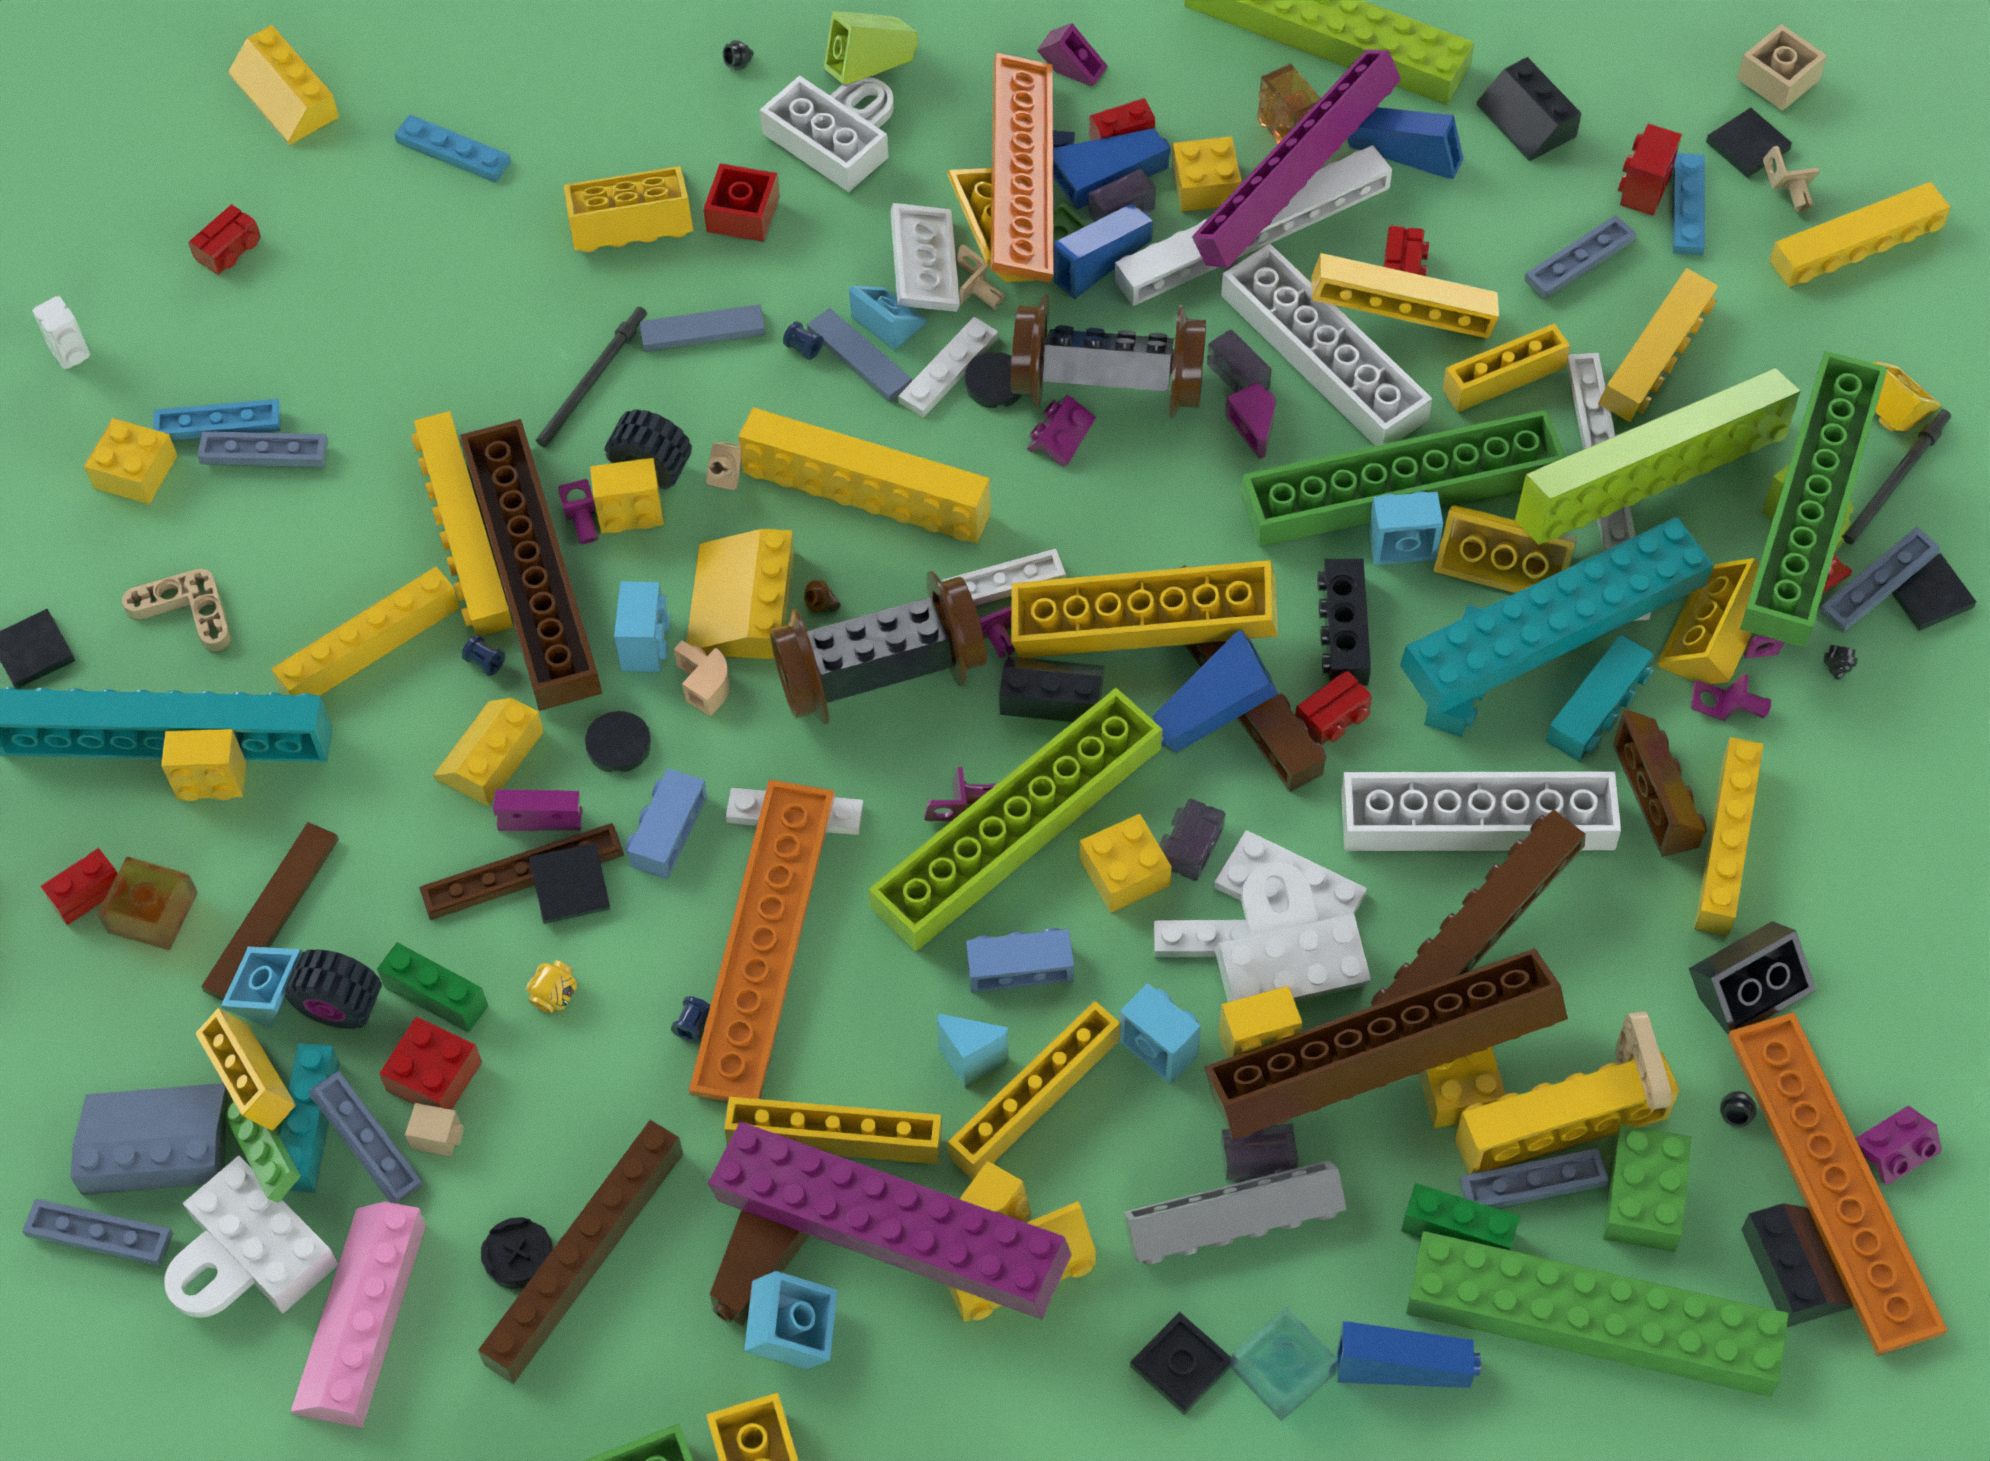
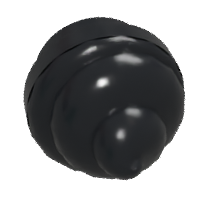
M739 40L731 41L730 44H726L723 48L724 63L729 68L733 67L734 70L744 69L754 56L753 50Z
M1837 645L1829 646V651L1824 654V663L1829 667V672L1836 680L1841 679L1845 673L1851 672L1852 668L1857 665L1858 658H1855L1856 650Z
M1734 1091L1723 1097L1720 1112L1725 1122L1729 1125L1744 1127L1756 1116V1103L1747 1093Z

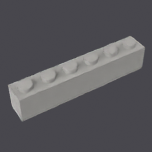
M1330 1160L1124 1211L1123 1216L1131 1253L1137 1262L1143 1261L1144 1264H1153L1162 1261L1164 1256L1178 1252L1179 1255H1189L1197 1252L1201 1246L1209 1244L1225 1246L1231 1244L1234 1241L1233 1238L1245 1235L1250 1238L1266 1235L1268 1229L1280 1226L1283 1229L1296 1228L1303 1224L1302 1221L1312 1218L1317 1220L1331 1219L1337 1216V1212L1347 1209L1339 1170Z

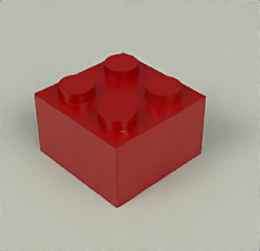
M1648 123L1644 133L1636 135L1632 151H1635V153L1632 155L1628 154L1622 172L1627 173V175L1623 174L1618 187V192L1622 193L1621 206L1652 216L1655 215L1673 174L1682 138L1681 133Z
M719 163L703 208L706 232L764 242L780 198L778 174Z
M416 1016L379 1072L386 1091L412 1104L418 1103L452 1110L481 1065L482 1060L476 1044Z

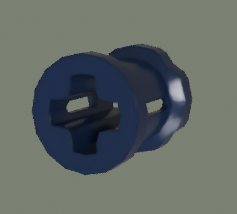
M798 321L793 322L783 336V344L785 346L794 347L801 351L808 360L816 357L824 342L823 336L812 334L804 329L803 324Z
M475 635L465 644L462 650V659L466 662H474L482 668L484 674L492 676L502 667L505 661V652L500 649L494 650L484 643V638Z
M686 996L682 1002L684 1008L678 1021L672 1023L671 1031L683 1040L697 1042L701 1037L700 1029L705 1018L708 1017L711 1005L694 996Z

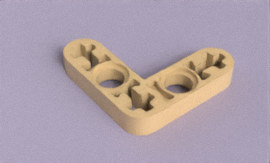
M195 569L133 587L127 590L122 597V605L127 615L136 620L191 605L198 635L204 648L211 652H220L230 644L231 635L217 584L212 573L207 569ZM204 581L206 594L203 595L200 594L198 589V583ZM168 589L178 590L174 598H161L162 593ZM152 595L155 596V599H156L157 602H154V603L152 602V601H153L152 598H151ZM141 600V605L135 607V601ZM206 605L216 606V610L210 615L204 616L199 613ZM215 625L218 638L212 639L209 626Z
M1646 1011L1627 1013L1615 1047L1616 1062L1620 1065L1630 1062L1634 1058L1650 1109L1670 1107L1672 1103L1671 1089L1649 1016Z

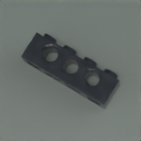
M1364 558L1325 559L1323 571L1317 574L1318 591H1323L1324 599H1319V618H1325V626H1321L1320 640L1321 646L1327 645V654H1322V672L1328 673L1329 682H1331L1345 671H1349L1358 680L1359 684L1368 686L1371 661ZM1340 648H1347L1349 651H1344Z

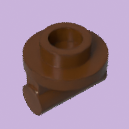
M813 580L806 586L804 600L812 612H823L824 610L833 612L841 606V603L824 580Z

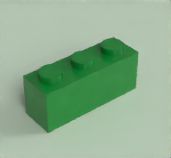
M398 942L395 943L377 968L385 988L468 1033L488 1007L482 987Z
M1415 1183L1401 1231L1422 1237V1233L1425 1231L1511 1250L1520 1216Z

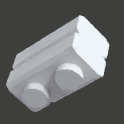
M55 296L34 307L32 311L46 344L63 369L80 364L83 360L89 358L91 354L78 323L60 296Z

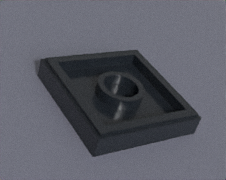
M1751 107L1710 133L1706 140L1713 149L1747 178L1765 167L1763 159L1772 147L1778 146L1782 156L1792 146V142Z
M1941 553L1936 555L1892 592V595L1918 631L1974 608L1976 604L1974 597Z
M48 608L0 631V661L14 688L18 689L76 661Z
M596 843L529 857L543 924L610 910Z
M1179 1312L1130 1362V1367L1185 1415L1234 1364V1359L1186 1316Z

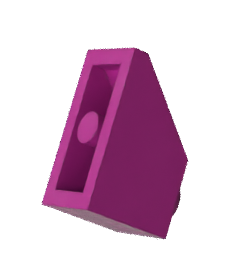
M1073 23L1050 31L1037 49V52L1048 64H1052L1054 72L1088 86L1095 85L1108 66Z
M1256 382L1227 397L1226 417L1258 458L1261 459L1265 457L1274 423L1276 400L1269 390L1266 391L1259 382Z

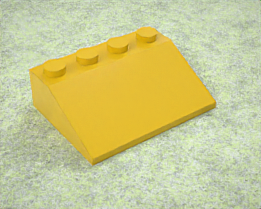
M681 166L563 185L574 251L592 252L602 246L622 247L627 245L628 242L640 240L647 243L657 240L658 237L670 236L678 238L687 235L688 232H694Z
M757 529L699 544L687 644L700 647L707 656L717 648L724 657L775 659L771 645L770 629L785 626L787 623L795 555L792 530Z

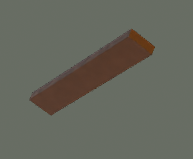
M307 822L201 987L204 992L224 1000L247 948H270L338 842L337 834Z
M613 823L420 886L419 889L429 919L432 920L535 886L529 859L531 856L596 843L600 863L624 856Z

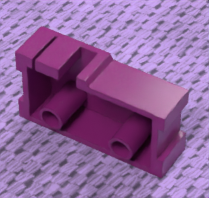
M495 789L493 812L494 816H497L498 831H581L583 809L580 806V791Z

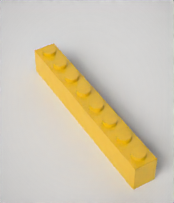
M447 411L413 420L417 432L411 434L415 451H422L424 456L418 458L423 477L429 475L431 480L425 483L429 500H436L438 506L432 507L437 526L444 525L445 531L439 532L444 551L451 549L452 553L451 557L446 558L451 576L458 575L460 581L454 583L459 602L466 601L467 607L461 609L466 627L473 626L475 635L479 636L514 628L451 413Z

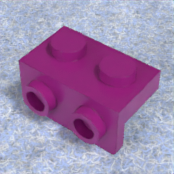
M1066 395L1058 402L1055 399L1050 402L1043 412L1046 418L1042 423L1039 422L1033 428L1029 435L1032 440L1026 448L1031 453L1040 448L1062 467L1070 462L1097 418L1069 395Z
M1909 1105L1855 1138L1864 1157L1878 1167L1880 1180L1885 1185L1891 1184L1941 1152L1937 1125Z

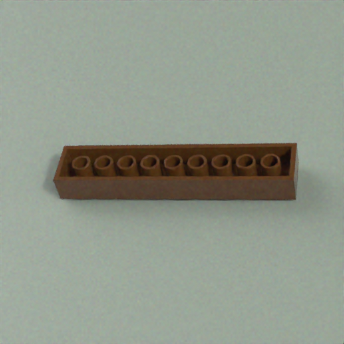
M518 419L461 434L460 437L538 710L542 711L602 694L598 672L522 420Z
M1534 948L1299 1032L1293 1036L1207 1065L1204 1068L1213 1099L1234 1140L1242 1136L1251 1135L1256 1131L1275 1124L1284 1123L1300 1115L1317 1111L1339 1101L1351 1099L1356 1095L1375 1088L1384 1087L1400 1079L1420 1074L1439 1065L1451 1063L1456 1059L1475 1052L1484 1051L1500 1043L1517 1039L1536 1030L1551 1027L1556 1023L1567 1020L1568 1016L1561 985Z

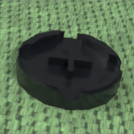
M990 352L980 355L970 363L966 370L965 385L969 396L976 403L988 408H997V405L1003 404L1006 407L1022 397L1023 394L1011 393V355Z
M615 711L606 713L595 719L587 730L585 736L587 755L592 763L603 771H631L640 766L649 755L651 749L649 728L642 718L631 712Z
M524 1217L508 1218L496 1224L489 1231L490 1234L481 1246V1262L488 1277L499 1286L509 1289L525 1288L553 1250V1244L546 1229L540 1224L538 1225L532 1222L531 1219Z

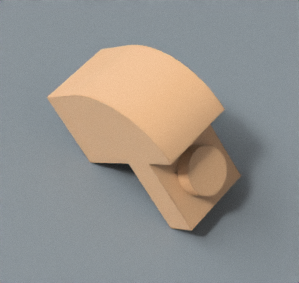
M681 640L674 648L677 667L689 674L688 678L682 683L685 701L711 717L725 702L730 691L727 662L717 648L707 656L700 647L690 646Z

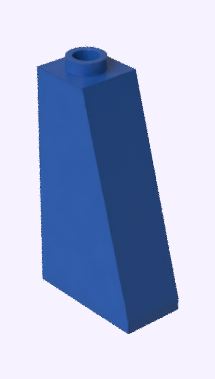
M1376 107L1375 111L1368 115L1359 125V128L1347 138L1351 148L1363 150L1373 145L1385 159L1448 179L1455 178L1464 159L1454 115Z
M1155 129L1053 148V179L1078 210L1169 168L1171 148L1165 138H1161Z
M1130 204L1054 243V283L1072 298L1076 299L1115 269V262L1124 256L1134 254L1152 240L1153 220L1145 211H1140L1133 204Z
M1240 630L1152 717L1155 723L1162 728V746L1168 745L1177 753L1279 693L1252 640Z
M1343 1321L1337 1346V1382L1471 1388L1474 1376L1480 1375L1481 1357L1480 1353H1474V1340Z

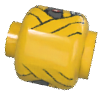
M558 960L554 964H540L526 986L527 993L530 996L528 1001L533 1006L549 1014H552L553 1011L564 1010L578 987L576 979L571 975L574 970Z

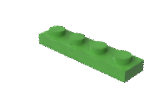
M233 1102L224 1116L267 1199L279 1203L301 1176L276 1129L271 1131L242 1116Z

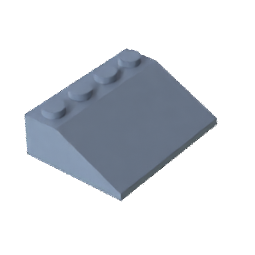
M224 1083L86 1094L73 1142L71 1179L80 1193L83 1195L206 1184L225 1168L226 1118L224 1114L227 1112L228 1090Z

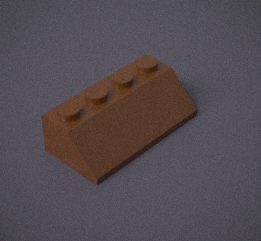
M1631 710L1623 711L1613 747L1661 857L1700 848L1704 834L1707 832L1706 822L1703 815L1698 814L1694 807V796L1691 788L1685 786L1681 778L1679 761L1677 758H1672L1668 749L1669 741L1667 734L1664 730L1660 731L1654 718Z

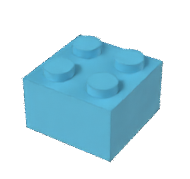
M1420 491L1413 494H1385L1373 497L1368 529L1373 565L1437 559L1443 528L1438 492L1426 493Z
M620 581L614 638L621 671L660 672L662 659L667 660L668 642L664 640L665 632H670L671 616L670 613H667V595H662L659 582Z
M1147 983L1120 1010L1119 1042L1170 1084L1198 1057L1201 1031L1199 1021L1191 1012L1187 1010L1182 1011L1174 1005L1171 997L1161 989L1156 990Z
M778 1271L752 1281L744 1352L806 1370L830 1361L837 1289Z

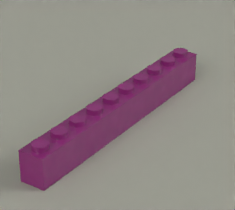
M1366 49L1196 231L1192 239L1206 266L1228 268L1233 265L1238 256L1254 242V239L1264 228L1271 224L1274 217L1289 204L1290 200L1299 190L1306 186L1309 179L1324 166V163L1334 152L1341 148L1345 140L1359 128V125L1368 115L1375 111L1380 102L1391 94L1392 89L1401 81V77L1389 50Z

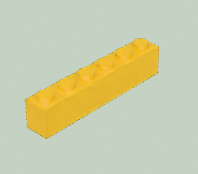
M1930 181L1776 241L1769 262L1788 287L1798 283H1806L1813 277L1823 273H1832L1839 267L1851 262L1857 263L1874 253L1885 252L1892 246L1902 242L1907 243L1925 233L1940 230L1945 225L1950 205Z
M1320 253L1311 276L1312 300L1486 339H1489L1499 317L1497 292Z
M1686 268L1607 384L1598 404L1628 422L1632 421L1637 412L1643 414L1652 400L1648 395L1650 392L1657 394L1665 380L1662 374L1664 372L1667 374L1671 373L1679 359L1675 357L1676 353L1678 352L1681 355L1684 353L1691 341L1688 335L1690 333L1696 335L1705 320L1701 317L1702 314L1708 316L1715 306L1717 299L1713 298L1718 285Z
M437 566L271 668L279 690L283 695L310 693L315 696H321L458 610L460 607L455 589Z
M1730 737L1722 760L1694 926L1696 930L1729 936L1736 918L1763 743Z
M1094 1001L948 1141L949 1159L974 1180L987 1161L993 1164L1120 1041L1121 1022Z
M729 1097L724 1126L727 1145L741 1121L837 1156L939 1165L942 1140V1118L940 1114Z

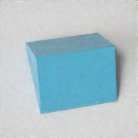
M852 285L849 289L851 318L893 350L901 346L927 322L926 318L911 307L898 306L897 296L885 287Z
M248 947L221 1007L271 1028L285 998V989L303 951L300 949Z
M938 1014L939 1050L964 1087L971 1085L1007 1064L1008 1027Z

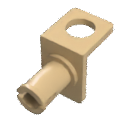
M1772 147L1763 159L1772 190L1789 189L1795 212L1809 210L1814 206L1807 185L1820 173L1819 168L1787 172L1779 147ZM1773 158L1775 159L1777 164L1776 173L1774 172L1772 166Z
M962 244L959 247L956 262L971 273L972 276L960 289V304L962 305L970 295H976L995 310L1004 300L1005 293L986 281L989 266L985 260ZM965 256L971 258L975 262L976 267L970 265Z
M725 441L712 443L710 460L707 464L709 465L707 468V485L730 490L737 489L742 462L739 444Z

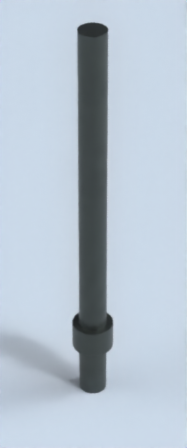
M638 306L629 319L618 326L615 330V337L536 438L538 445L541 447L548 445L623 345L630 343L637 333L636 328L639 326L640 321H643L647 315V311L644 308Z
M1945 409L1940 410L1933 421L1922 428L1918 434L1919 439L1843 535L1846 543L1853 544L1925 450L1929 446H1933L1940 438L1941 430L1951 418L1949 411Z

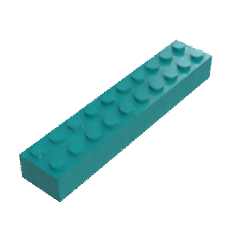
M1675 517L1406 645L1400 667L1433 714L1438 716L1473 697H1477L1704 587L1714 564L1679 518Z
M5 687L0 689L1 756L162 759L165 731L233 729L246 761L327 762L332 725L321 696H315L310 693L282 695L270 692L265 695H256L245 692L216 694L211 691L183 693L176 690L160 693L147 690L118 692L112 689L84 691L78 688H72L68 691L51 690L48 688L19 690L14 687Z

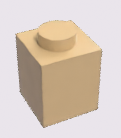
M415 1103L405 1137L410 1149L451 1157L455 1145L459 1146L462 1141L464 1126L460 1123L455 1110Z

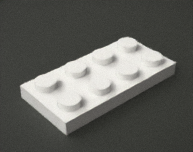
M893 203L890 212L898 306L957 312L960 300L951 209Z
M1247 830L1244 832L1214 884L1215 889L1241 901L1243 885L1250 873L1258 866L1273 861L1291 864L1305 875L1310 884L1319 921L1351 913L1355 914L1367 891L1366 887ZM1269 878L1265 881L1269 905L1275 912H1284L1287 909V900L1283 884L1277 878Z

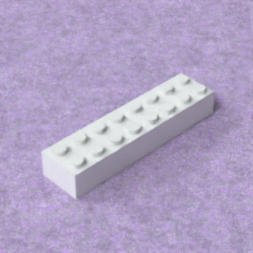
M1271 244L1266 245L1223 273L1221 296L1375 446L1399 441L1429 421L1433 398L1335 305L1312 300V283Z
M1344 772L1341 790L1344 851H1509L1519 839L1524 841L1531 834L1530 828L1541 815L1546 817L1553 809L1586 834L1585 847L1582 850H1615L1621 833L1615 772Z

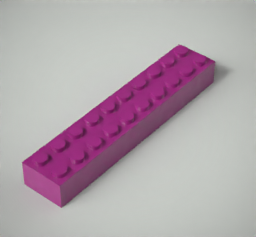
M741 1121L708 1181V1185L718 1202L1042 1320L1072 1255L1065 1236Z

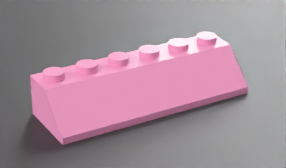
M384 1201L356 1209L291 1409L292 1414L363 1428L426 1227L419 1208Z

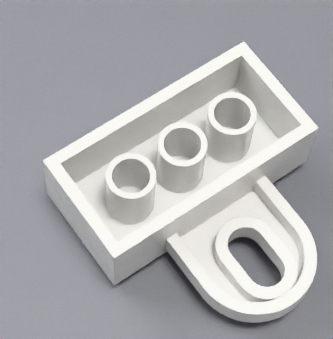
M798 76L760 109L762 134L847 192H850L889 158L887 134L879 128L893 113V94L889 86L881 80L867 77L850 84H843L831 95H828L803 77ZM873 95L877 97L864 109L854 108L866 96Z
M1280 861L1268 862L1258 866L1250 873L1241 893L1242 906L1250 936L1220 942L1215 948L1227 1002L1289 986L1294 1002L1363 987L1371 981L1354 913L1319 921L1310 884L1305 875L1291 864ZM1269 878H1277L1283 884L1287 900V909L1284 912H1275L1269 905L1265 890V881Z
M237 1156L183 1202L192 1220L204 1232L171 1261L165 1274L164 1285L166 1294L174 1307L190 1317H209L221 1312L253 1284L283 1314L334 1270L338 1263L331 1249L282 1199L279 1203L267 1199L252 1168L240 1156ZM208 1268L217 1269L216 1278L198 1294L193 1296L185 1294L186 1286L201 1272Z

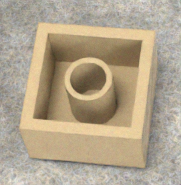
M1781 24L1743 55L1737 79L1783 111L1821 79L1827 55Z

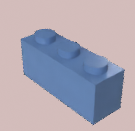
M667 768L663 778L656 781L652 792L653 799L649 807L645 806L639 818L640 826L636 834L632 833L629 836L625 849L632 868L666 879L669 878L707 798L705 781L703 779Z
M1048 928L1038 933L1013 932L1007 936L991 937L983 935L973 940H966L971 993L1074 981V963L1069 929Z

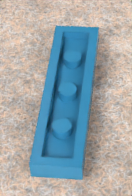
M409 115L394 134L395 140L399 144L493 182L498 181L511 163L510 154L413 115Z
M1678 153L1673 170V253L1703 256L1705 250V155Z
M279 399L158 409L154 410L153 430L169 434L172 441L201 438L202 432H275L281 430V405Z

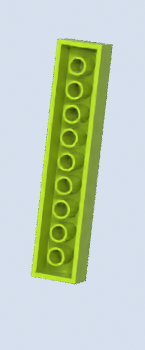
M1185 0L1184 4L1185 7L1347 68H1350L1366 49L1389 50L1401 77V81L1396 85L1397 87L1448 105L1471 66L1474 41L1363 0Z
M1775 368L1526 474L1515 521L1539 545L1551 539H1557L1562 534L1576 528H1582L1601 517H1608L1613 512L1624 507L1633 506L1638 501L1647 497L1658 495L1663 490L1672 486L1681 485L1695 476L1706 474L1725 463H1731L1750 452L1754 453L1773 442H1780L1789 433V426L1797 407L1796 404L1800 390Z
M1117 688L1113 689L868 889L870 908L917 952L1159 752L1162 746V728Z

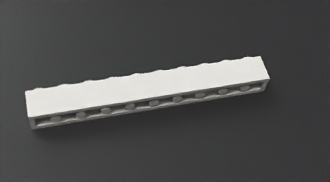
M1373 145L1363 150H1357L1350 156L1337 162L1329 163L1309 179L1306 186L1297 192L1289 204L1274 217L1271 224L1262 230L1254 239V242L1238 258L1390 189L1392 168ZM1207 220L1201 221L1190 229L1177 232L1172 237L1159 243H1153L1135 254L1124 256L1115 262V283L1132 306L1218 268L1205 265L1192 239V236Z

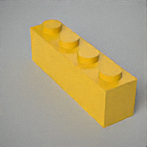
M1555 323L1446 367L1442 390L1456 411H1463L1565 369L1571 345Z
M218 1008L195 1034L241 1115L273 1131L288 1116L296 1104L249 1024Z

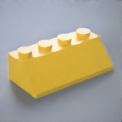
M273 25L246 39L228 71L229 76L289 145L339 118L333 94Z
M992 168L949 170L947 174L983 258L991 268ZM995 272L1005 283L1033 281V279Z
M1453 504L1448 513L1433 572L1517 593L1570 568L1578 536L1565 533L1557 539H1551L1538 545L1515 520Z
M1755 558L1714 564L1706 585L1690 593L1656 663L1660 668L1694 682L1697 680L1707 684L1730 682L1752 635L1751 632L1741 630L1740 627L1759 567V562Z
M1078 1201L1027 1222L1028 1224L1065 1236L1072 1255L1060 1281L1070 1276H1073V1278L1084 1276L1092 1270L1093 1266H1096V1250ZM947 1285L964 1322L972 1318L974 1321L984 1319L993 1312V1309L1002 1306Z

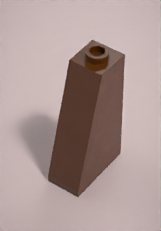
M741 1210L710 1291L713 1312L727 1323L733 1320L742 1326L749 1315L752 1281L774 1271L782 1273L810 1235Z

